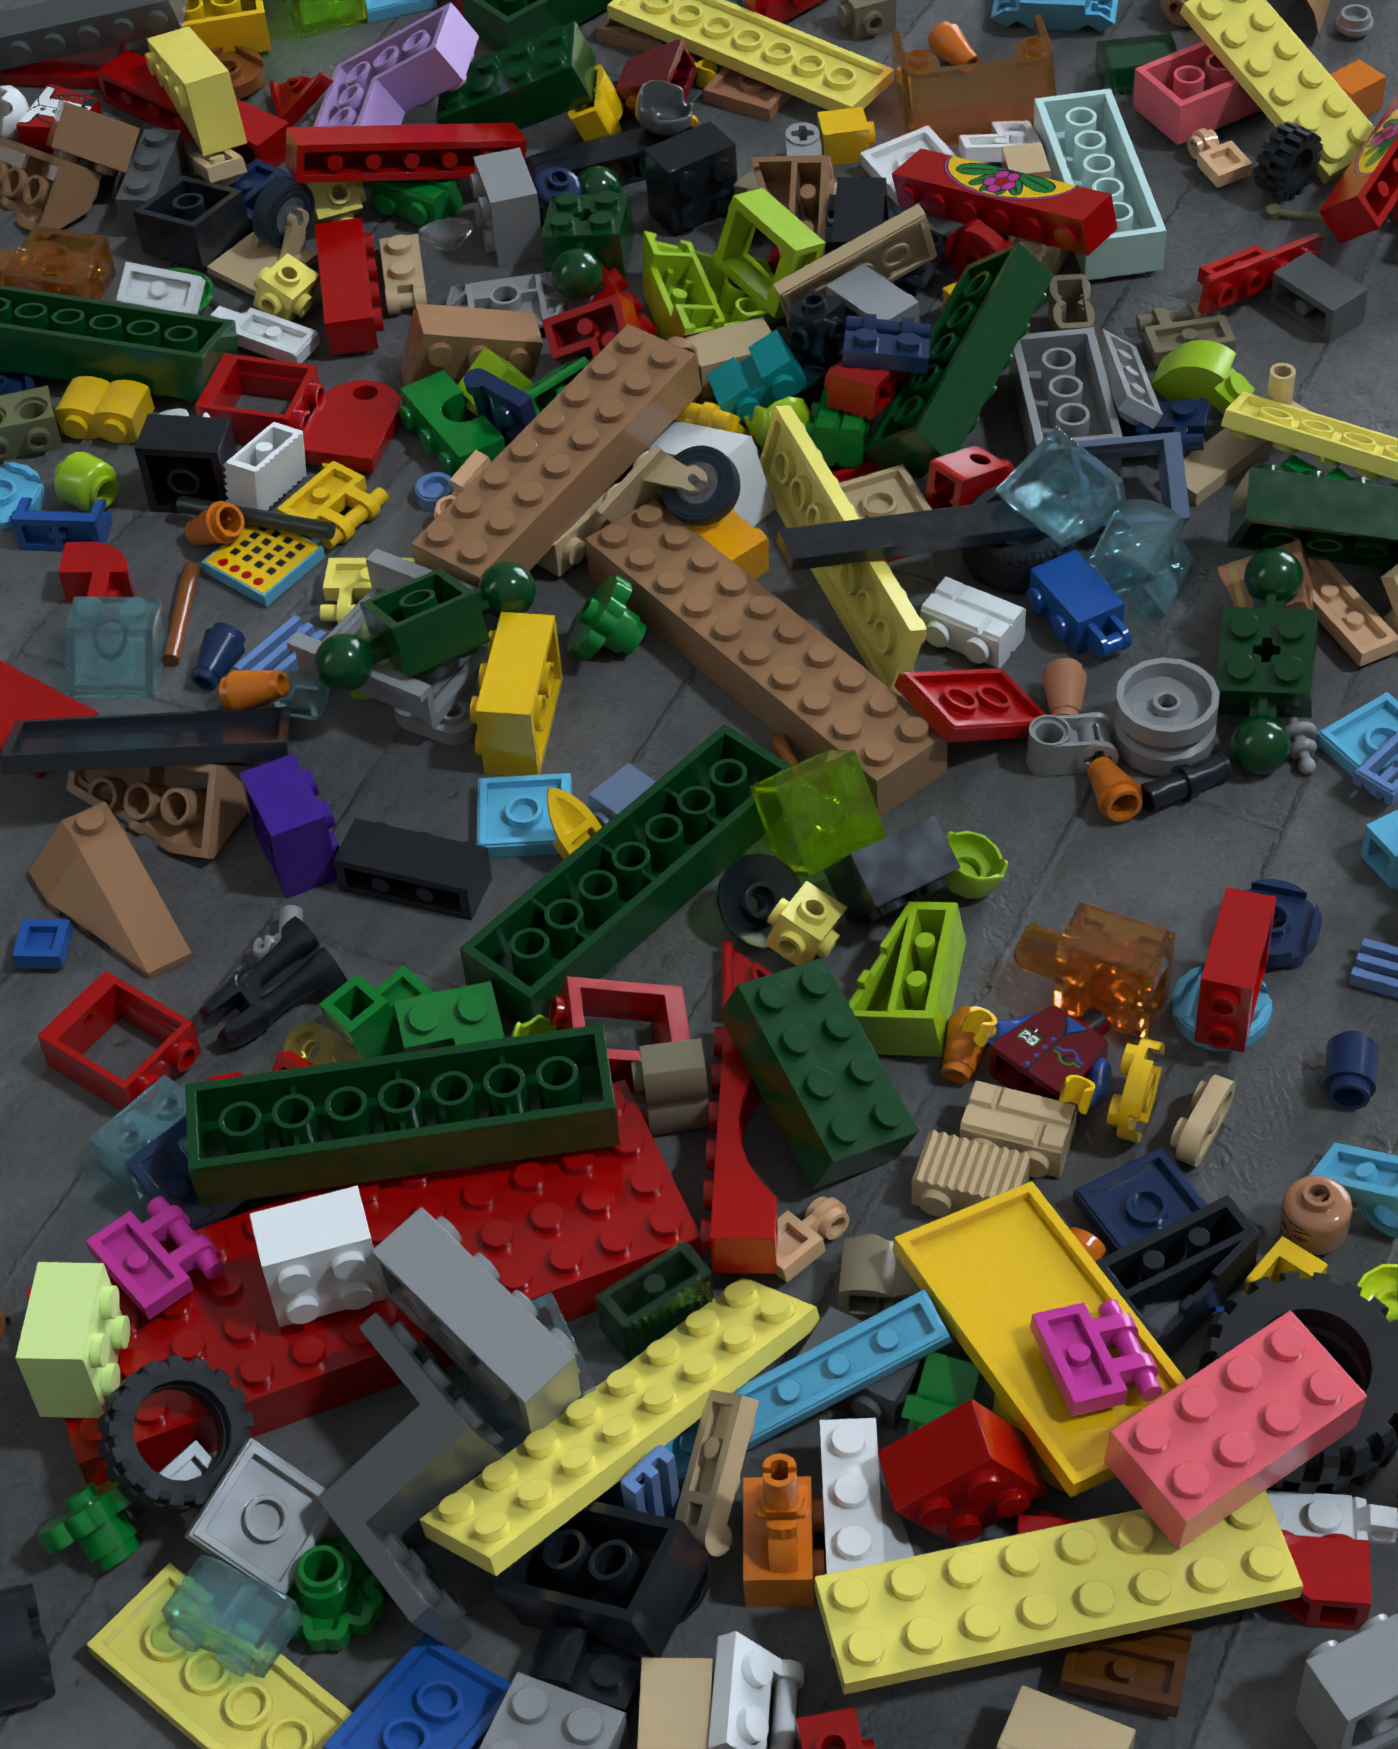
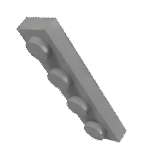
M1101 329L1096 338L1118 415L1130 424L1138 425L1141 422L1154 429L1163 414L1137 347Z

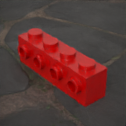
M362 218L315 224L324 322L330 355L352 352L360 353L379 349L377 332L384 331L381 307H377L381 306L378 282H375L378 281L372 233H364Z

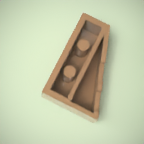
M830 155L750 157L759 189L764 188L825 242L826 226H831L833 220L829 219L828 199L829 194H834L835 177ZM777 246L778 251H779V255L781 256L782 249H780V248ZM824 246V249H823V252H822L821 257H823V256H825L826 254H828L829 252H831V251H826L825 246Z

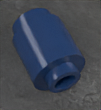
M1345 1031L1333 1036L1328 1041L1326 1048L1324 1090L1328 1094L1329 1101L1334 1106L1347 1110L1365 1107L1376 1091L1379 1047L1372 1038L1359 1031Z

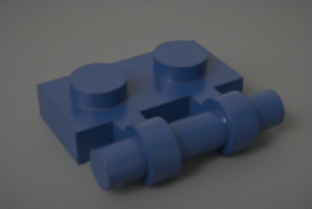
M864 313V317L847 316L842 365L927 374L931 324L915 323V318L902 317V321L877 319V314Z
M1180 399L1178 401H1159L1158 404L1163 416L1154 429L1141 422L1138 425H1133L1121 418L1120 428L1123 437L1180 432L1183 455H1187L1188 451H1201L1205 448L1209 420L1208 400Z

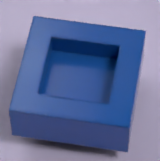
M22 919L12 955L16 968L64 969L73 934L69 919Z

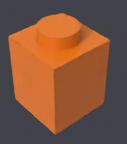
M1360 59L1330 74L1366 117L1382 109L1386 76Z

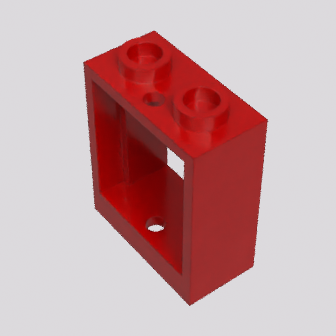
M224 353L195 405L197 417H202L203 413H208L213 418H230L235 442L248 444L273 422L302 431L318 401L325 393V388L319 382L316 365ZM242 393L292 400L285 415L235 408Z
M1226 887L1201 976L1194 1042L1206 1044L1216 1049H1229L1244 1053L1268 963L1277 897Z
M108 971L103 972L37 1035L48 1066L133 1119L148 1105L154 1104L162 1095L163 1090L179 1074L191 1068L197 1057L202 1053L193 1022ZM121 1017L163 1042L125 1081L83 1056Z
M567 976L559 996H553L550 1002L549 1022L551 1026H556L557 1030L585 1027L584 1016L650 1022L653 1044L691 1040L681 986ZM607 1048L612 1083L625 1079L631 1093H635L631 1062L641 1061L640 1051Z

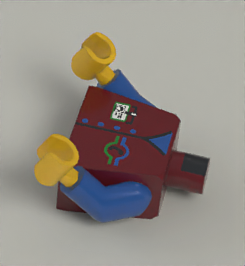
M978 1006L970 1008L960 1029L963 1032L969 1031L974 1033L973 1042L978 1047H984L986 1043H991L990 1076L1007 1088L1058 1100L1061 1104L1065 1102L1077 1105V1111L1083 1115L1087 1114L1090 1107L1102 1105L1108 1099L1112 1067L1107 1061L1108 1043L1103 1036L1110 1030L1111 1025L1108 1018L1099 1009L1090 1007L1076 1019L1058 1006H1048L1037 1014L1032 1013L1002 1020L997 1019L993 1013L985 1008Z

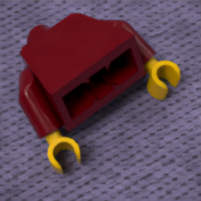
M678 39L630 57L625 63L619 80L612 82L629 117L637 119L635 115V102L641 84L656 80L680 86L684 90V101L686 103L695 76L696 84L701 88H705L716 76L717 65L708 59H702L698 63L695 62L683 39ZM693 115L690 125L697 127L698 120Z

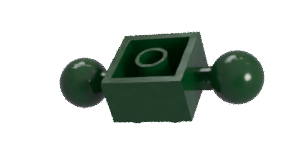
M603 166L589 167L577 176L582 186L581 195L574 192H565L558 196H551L540 236L545 271L551 272L552 283L556 291L563 297L573 301L585 300L597 292L603 278L600 262L609 271L615 267L625 276L635 233L629 193H623L622 184L618 176L612 170Z
M1280 548L1264 549L1255 554L1246 565L1244 585L1250 597L1257 602V608L1223 606L1216 680V685L1220 691L1218 714L1248 715V718L1241 721L1234 729L1230 739V751L1234 761L1240 768L1256 775H1265L1278 770L1286 762L1290 754L1291 739L1289 732L1277 720V717L1312 718L1318 637L1317 610L1285 609V605L1292 601L1300 592L1304 575L1298 559L1292 553Z
M503 561L487 568L479 580L478 589L471 590L442 568H438L361 602L360 606L370 636L361 639L354 634L338 633L326 638L319 645L315 654L314 667L316 674L325 686L338 692H350L363 686L372 674L373 665L385 659L408 678L428 675L436 669L437 665L452 658L468 657L477 651V647L490 642L483 619L484 615L489 613L496 618H500L501 612L526 613L532 606L536 595L534 579L530 572L522 565Z

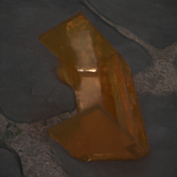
M1042 15L1034 16L1033 36L1027 37L1015 45L1014 59L940 67L938 58L926 50L916 49L905 53L900 32H892V68L894 69V82L892 85L905 134L928 125L946 145L959 144V135L991 134V122L1030 121L1031 125L1034 126V99L1057 96L1053 51Z

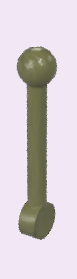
M1269 204L1265 208V217L1269 220L1285 217L1324 222L1323 217L1317 213L1281 209L1278 204Z

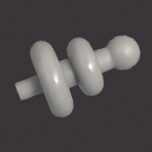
M1291 717L1288 719L1289 724L1285 726L1291 739L1289 757L1296 760L1299 759L1298 769L1301 773L1305 775L1312 774L1316 769V763L1310 756L1317 749L1316 742L1312 740L1316 736L1317 728L1312 722L1298 721L1297 717Z

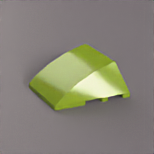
M644 231L642 237L643 295L659 330L661 339L667 340L673 336L685 338L763 317L767 325L785 317L784 315L773 318L714 265L713 261L716 251L714 254L697 251L694 249L692 242L681 240L679 246L656 241V233ZM753 257L773 275L767 260Z

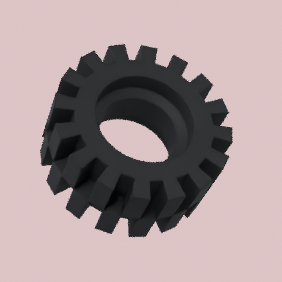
M1287 121L1285 125L1280 124L1277 126V132L1272 131L1269 135L1270 141L1268 143L1264 142L1261 148L1264 151L1262 155L1258 154L1256 161L1259 162V165L1254 167L1253 173L1256 174L1254 183L1257 184L1256 186L1259 189L1284 201H1291L1295 198V194L1299 196L1303 192V185L1308 186L1311 181L1309 179L1311 173L1315 174L1317 170L1314 167L1315 163L1320 162L1321 155L1318 153L1322 150V144L1320 143L1322 139L1318 134Z

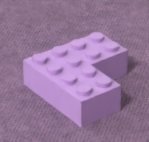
M451 2L338 64L332 77L333 83L328 87L313 127L401 125L404 116L409 110L417 106L425 107L437 95L447 90L450 92L455 91L464 84L467 79L466 74L470 62L474 58V50L479 35Z

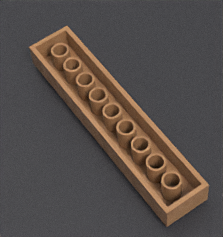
M654 498L585 538L588 573L594 582L600 585L608 576L613 577L617 574L632 583V593L625 603L626 608L639 615L640 620L775 734H786L793 749L877 819L947 773L948 742L934 730L912 705L683 521L674 516Z

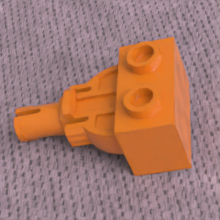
M781 1453L772 1454L763 1462L762 1477H743V1585L745 1607H814L815 1577L825 1575L824 1549H813V1533H824L823 1498H812L811 1476H797L796 1462L792 1457Z

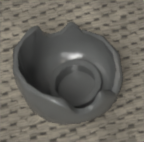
M656 80L641 84L635 102V115L639 124L651 134L659 137H674L687 131L693 116V103H689L688 106L686 105L683 88L666 81Z

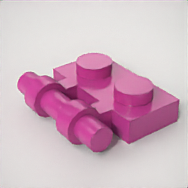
M158 1196L149 1202L147 1211L152 1217L144 1223H141L129 1211L86 1240L91 1255L98 1263H104L107 1273L148 1320L194 1290L191 1279L187 1275V1272L191 1269L200 1270L210 1280L218 1277L224 1270V1264L216 1256L217 1248L205 1235H197L189 1226L190 1218L177 1205L171 1206L162 1196ZM164 1239L173 1240L179 1247L168 1253L160 1242Z
M1112 1299L1103 1302L1098 1307V1313L1101 1318L1092 1319L1084 1302L1032 1314L1030 1330L1071 1416L1125 1404L1128 1391L1125 1386L1126 1383L1131 1387H1136L1143 1401H1152L1162 1393V1388L1156 1378L1158 1368L1149 1353L1143 1352L1136 1339L1139 1333L1132 1316L1123 1313L1117 1300ZM1105 1344L1116 1348L1120 1357L1112 1359Z

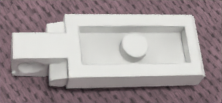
M218 306L210 315V317L235 320L237 346L279 361L302 364L320 344L319 333L316 330L254 308H250L247 312L239 313Z
M1266 1490L1280 1528L1294 1535L1322 1537L1327 1534L1338 1533L1356 1540H1369L1371 1544L1395 1545L1398 1508L1374 1504L1367 1505L1365 1498H1352V1495L1301 1494L1293 1491Z

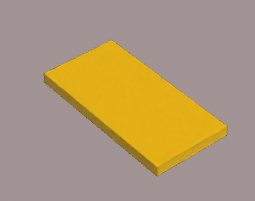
M1033 1181L894 1237L893 1252L920 1290H926L938 1315L1070 1498L1115 1478L1116 1475L1104 1462L1110 1431L1186 1381V1379ZM1112 1299L1117 1300L1123 1313L1132 1316L1139 1332L1136 1339L1143 1352L1149 1353L1158 1368L1156 1378L1162 1388V1393L1152 1401H1143L1136 1387H1131L1126 1383L1125 1386L1128 1391L1125 1404L1071 1416L1030 1330L1032 1314L1084 1302L1092 1319L1101 1318L1098 1313V1307L1103 1302ZM1105 1344L1112 1359L1120 1357L1116 1348Z

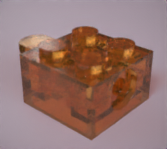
M34 226L18 251L0 249V285L100 300L116 275L107 236Z
M1079 902L1064 933L1034 923L1028 925L1014 949L1013 957L1019 968L1056 980L1054 1006H1058L1074 1017H1080L1090 1007L1097 1008L1105 1014L1111 1027L1122 1033H1132L1148 1039L1169 997L1175 932Z

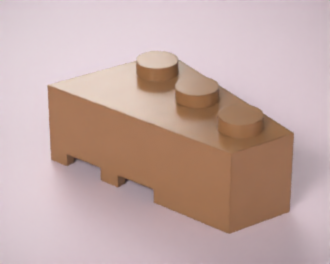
M415 303L400 365L404 386L441 370H444L458 385L484 347L509 361L526 377L534 376L543 346L534 312Z

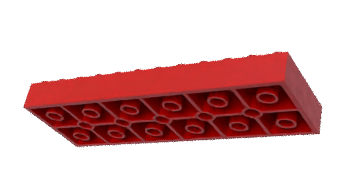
M624 1079L612 1083L620 1145L308 1190L194 1230L197 1235H205L217 1248L216 1256L224 1264V1270L218 1277L211 1280L207 1279L200 1270L191 1269L188 1271L187 1275L191 1279L194 1290L150 1320L145 1317L108 1274L111 1285L118 1287L121 1313L128 1316L130 1320L129 1344L126 1349H120L117 1361L120 1367V1383L132 1373L154 1360H157V1362L163 1361L170 1356H183L185 1361H190L193 1358L209 1362L208 1368L214 1371L218 1368L222 1369L231 1377L228 1382L234 1389L240 1387L247 1398L243 1402L246 1412L252 1411L254 1418V1427L250 1429V1437L254 1438L403 1383L359 1329L375 1312L391 1326L400 1320L418 1340H424L443 1362L439 1366L441 1369L455 1364L386 1295V1299L372 1302L361 1309H346L317 1317L309 1323H293L279 1327L262 1270L250 1213L358 1185L373 1248L379 1245L420 1207L426 1210L435 1220L439 1216H443L461 1235L462 1241L459 1244L472 1256L478 1252L483 1254L494 1265L500 1274V1278L497 1280L510 1293H513L516 1289L521 1291L533 1303L538 1311V1315L535 1318L547 1329L703 1273L704 1261L703 1251H701V1235ZM173 1240L160 1242L168 1253L179 1247ZM32 1288L26 1289L28 1300ZM163 1390L151 1394L140 1404L134 1417L133 1436L139 1454L152 1470L157 1473L195 1440L198 1441L208 1454L217 1451L218 1432L212 1415L198 1399L183 1391ZM64 1417L76 1459L86 1484L88 1485L93 1482L95 1486L106 1483L109 1480L105 1473L108 1465L105 1458L100 1459L97 1443L102 1440V1432L97 1431L99 1418Z

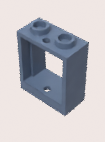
M1180 432L1076 441L1070 450V455L1064 457L1066 481H1073L1075 498H1070L1069 503L1073 506L1078 519L1079 537L1180 528L1190 519ZM1157 455L1163 513L1093 519L1086 461Z

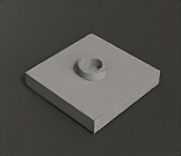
M249 1438L242 1445L184 1537L276 1600H281L295 1580V1568L300 1558L307 1550L317 1545L332 1521L330 1515L317 1499L327 1489L254 1439Z

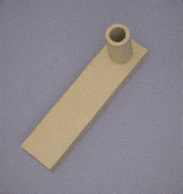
M1288 363L1274 364L1270 368L1266 398L1308 411V409L1293 401L1295 368ZM1225 428L1205 443L1204 450L1194 451L1184 458L1189 503L1196 507L1273 449V442L1258 437L1256 440H1244L1232 435V429Z

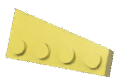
M188 26L148 38L147 43L150 52L145 53L148 69L151 75L157 76L160 86L166 90L203 156L246 144L247 140L229 71L196 33Z

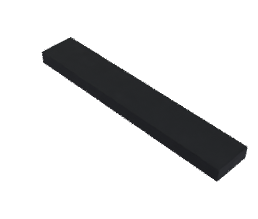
M1026 497L779 529L777 543L790 570L796 571L1043 538L1046 524L1031 498Z

